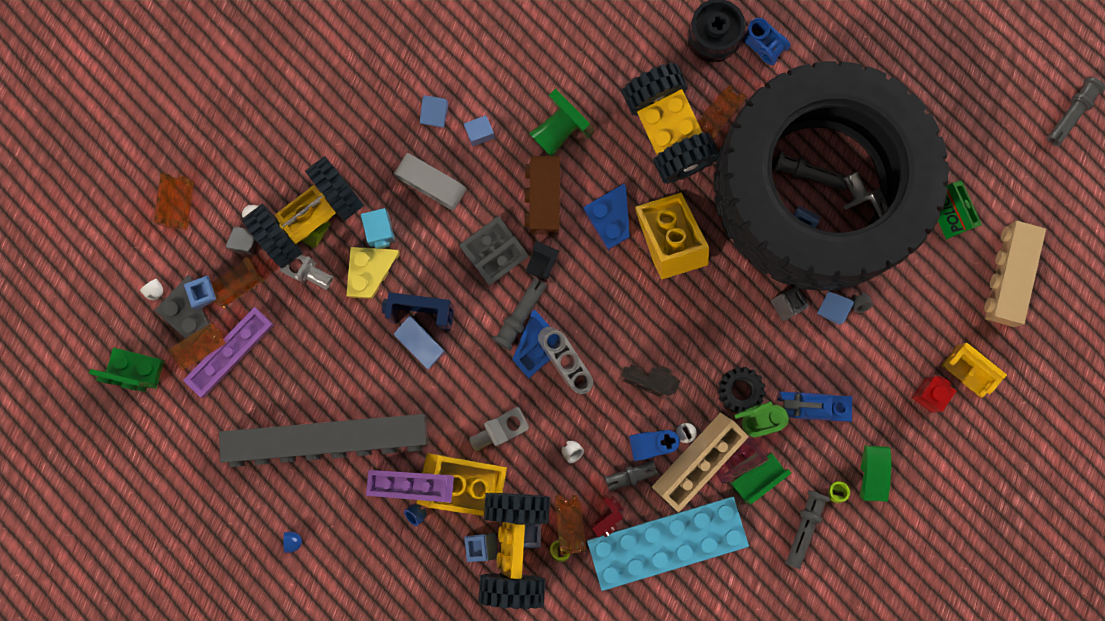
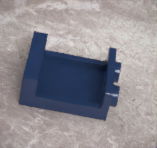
M388 292V299L384 298L382 314H385V318L393 324H397L399 311L406 310L437 314L436 325L441 330L451 331L454 305L450 300Z

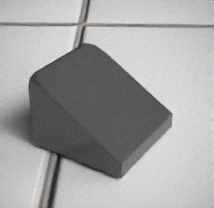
M234 227L226 244V249L232 252L254 255L257 241L248 229Z

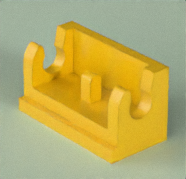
M967 342L957 345L941 365L980 398L984 397L987 393L990 395L1007 376L1006 373Z

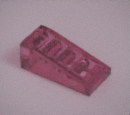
M749 436L725 462L729 471L725 473L721 467L716 472V475L720 482L724 484L764 464L769 459L757 440ZM753 450L755 454L751 456L748 451ZM742 454H744L746 460L742 461L739 457ZM734 459L738 465L733 467L730 460Z

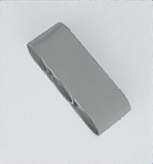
M406 153L393 174L402 182L451 210H455L467 190L461 183Z
M554 327L543 328L538 335V341L565 383L578 394L589 392L593 386V378L565 335ZM552 334H556V342L553 345L548 346V337ZM570 355V362L565 366H561L563 356ZM583 375V382L575 386L574 381L577 376Z

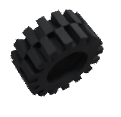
M739 367L728 371L718 383L719 389H717V394L720 395V402H723V406L734 413H740L748 408L762 404L764 401L763 396L766 395V391H764L765 383L761 381L763 378L761 375H757L755 370H749L747 367ZM745 381L750 386L751 393L746 400H738L734 397L732 387L735 382Z

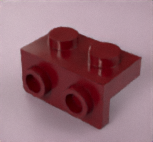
M604 495L601 499L610 510L590 525L598 537L602 534L604 537L609 536L617 529L615 524L623 519L620 512L624 509L615 497L608 498Z

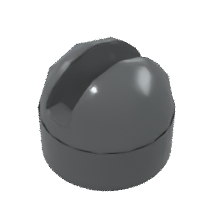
M859 292V296L854 294L851 298L854 301L852 308L855 313L866 312L873 306V302L867 293Z

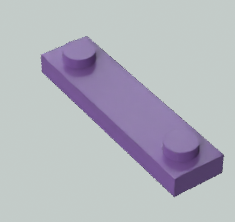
M254 307L183 381L200 398H204L272 329L274 324Z
M369 470L366 496L451 503L454 476Z

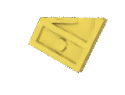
M351 247L346 296L350 298L373 299L379 290L381 282L387 277L390 267L395 259L399 257V250Z

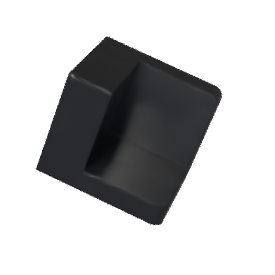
M536 241L532 250L533 254L526 267V273L548 282L559 257V250Z

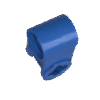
M763 18L753 19L743 34L745 43L764 62L772 66L777 62V58L783 51H788L791 47L788 39L776 31ZM751 29L760 31L761 36L754 35Z
M671 430L629 435L633 461L672 453L679 446V437ZM665 434L674 439V442L670 443V448L660 443V440H664Z

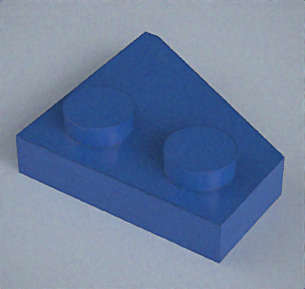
M624 184L583 207L585 214L608 251L629 239L627 195Z
M535 309L530 315V319L512 359L528 379L550 361L538 341L540 331L550 326ZM552 334L548 337V346L553 345L556 342V334Z

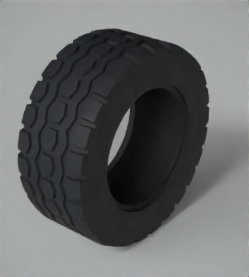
M836 61L813 63L812 66L806 64L788 70L787 74L781 73L765 83V87H760L748 99L735 118L719 150L720 157L715 164L716 171L714 172L713 185L714 192L716 193L714 197L718 216L723 219L721 224L729 239H733V245L745 259L749 258L751 260V265L765 275L769 273L772 279L789 286L794 284L796 288L805 290L820 289L821 291L842 289L843 287H853L880 275L907 259L910 254H913L927 239V234H930L940 217L939 211L943 210L947 195V187L945 186L948 184L949 168L948 162L944 160L947 158L946 146L943 137L938 136L940 129L931 113L926 114L925 110L927 107L914 93L910 95L907 92L908 87L894 77L886 78V73L869 66L864 69L862 64L841 61L837 64ZM806 128H827L849 136L860 144L872 159L877 170L880 190L889 209L881 218L877 211H875L865 228L852 232H826L803 223L785 207L775 189L772 178V157L776 143L786 135Z

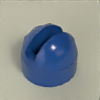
M416 503L404 510L407 520L414 526L421 524L427 516L426 509L421 510L422 505Z
M284 532V553L297 551L302 544L301 536L295 532Z

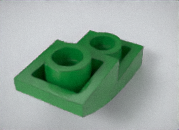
M865 445L860 467L864 472L860 497L863 501L888 502L891 483V448L887 446Z

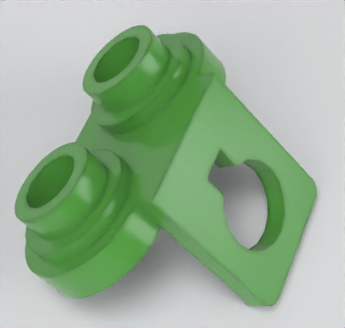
M772 402L757 405L735 414L736 419L743 417L742 427L751 437L778 432L784 429L789 421L786 410L779 405H772Z

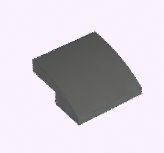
M499 216L458 244L488 285L494 283L529 257Z

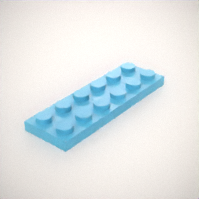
M734 497L621 529L607 537L601 535L600 537L587 540L602 591L749 547Z

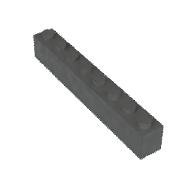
M417 414L220 431V463L229 462V467L245 466V461L254 460L255 465L271 464L270 459L280 458V463L296 462V456H306V461L321 459V454H331V458L347 457L346 452L356 451L357 456L372 455V450L382 449V454L398 453L397 448L407 447L408 452L423 451V445H429L427 415Z

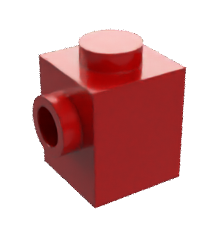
M932 376L923 380L912 396V399L931 413L943 412L957 391L950 386V381L944 377Z

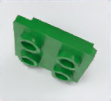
M113 347L106 372L90 369L88 374L97 376L96 381L146 392L147 388L157 389L165 360Z

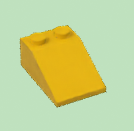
M682 193L635 207L653 263L661 280L708 265L709 246Z
M426 453L423 468L424 474L454 476L451 503L417 500L416 504L427 508L484 516L485 494L503 492L507 467Z

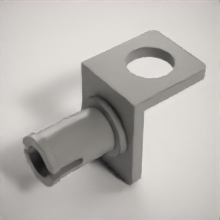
M858 171L843 178L853 196L851 201L843 206L844 210L869 199L872 200L880 218L889 209L880 188L871 192L870 190L867 191Z
M303 255L296 258L303 262L297 273H293L290 270V263L283 269L280 268L282 273L304 285L309 280L324 290L329 288L334 278L332 275L316 268L315 265L317 263L313 259Z
M516 407L500 417L484 423L486 429L470 437V443L475 451H479L491 443L498 446L529 430V425L520 408ZM511 416L517 417L520 421V427L515 431L507 426V420Z

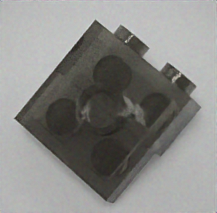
M630 365V367L624 366L618 377V380L662 399L675 394L680 380L676 379L677 377L671 375L672 370L660 365L656 368L652 367L647 375H644V369L635 365Z

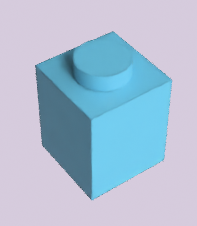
M385 208L361 214L367 243L371 247L383 249L389 247L391 242H395L389 213Z

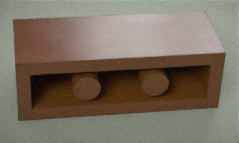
M530 156V164H525V179H530V188H525V203H530V211L525 212V227H529L530 234H559L560 156Z

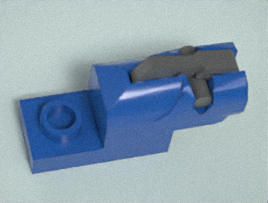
M799 392L778 393L777 401L784 402L783 408L786 410L788 418L852 422V396Z

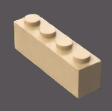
M1015 221L1003 229L1001 234L1002 248L997 253L995 259L997 269L990 281L992 291L984 306L986 320L1011 327L1025 324L1046 228Z
M719 413L656 481L652 488L677 512H680L749 436L732 419Z

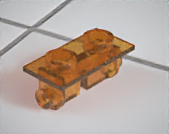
M212 322L168 350L183 371L225 345L226 342L223 339V332L217 329Z

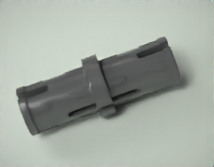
M653 460L633 468L631 466L625 467V471L605 476L609 491L612 492L630 484L635 486L639 481L658 476V473L655 470L656 467Z

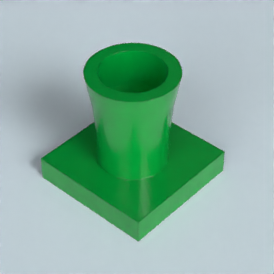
M556 88L549 94V97L558 109L541 125L529 132L550 156L556 154L561 145L577 128L588 139L595 133L591 124Z

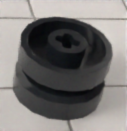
M708 0L695 10L687 38L689 47L697 57L708 62H721L731 57L737 50L745 30V19L740 8L731 1Z

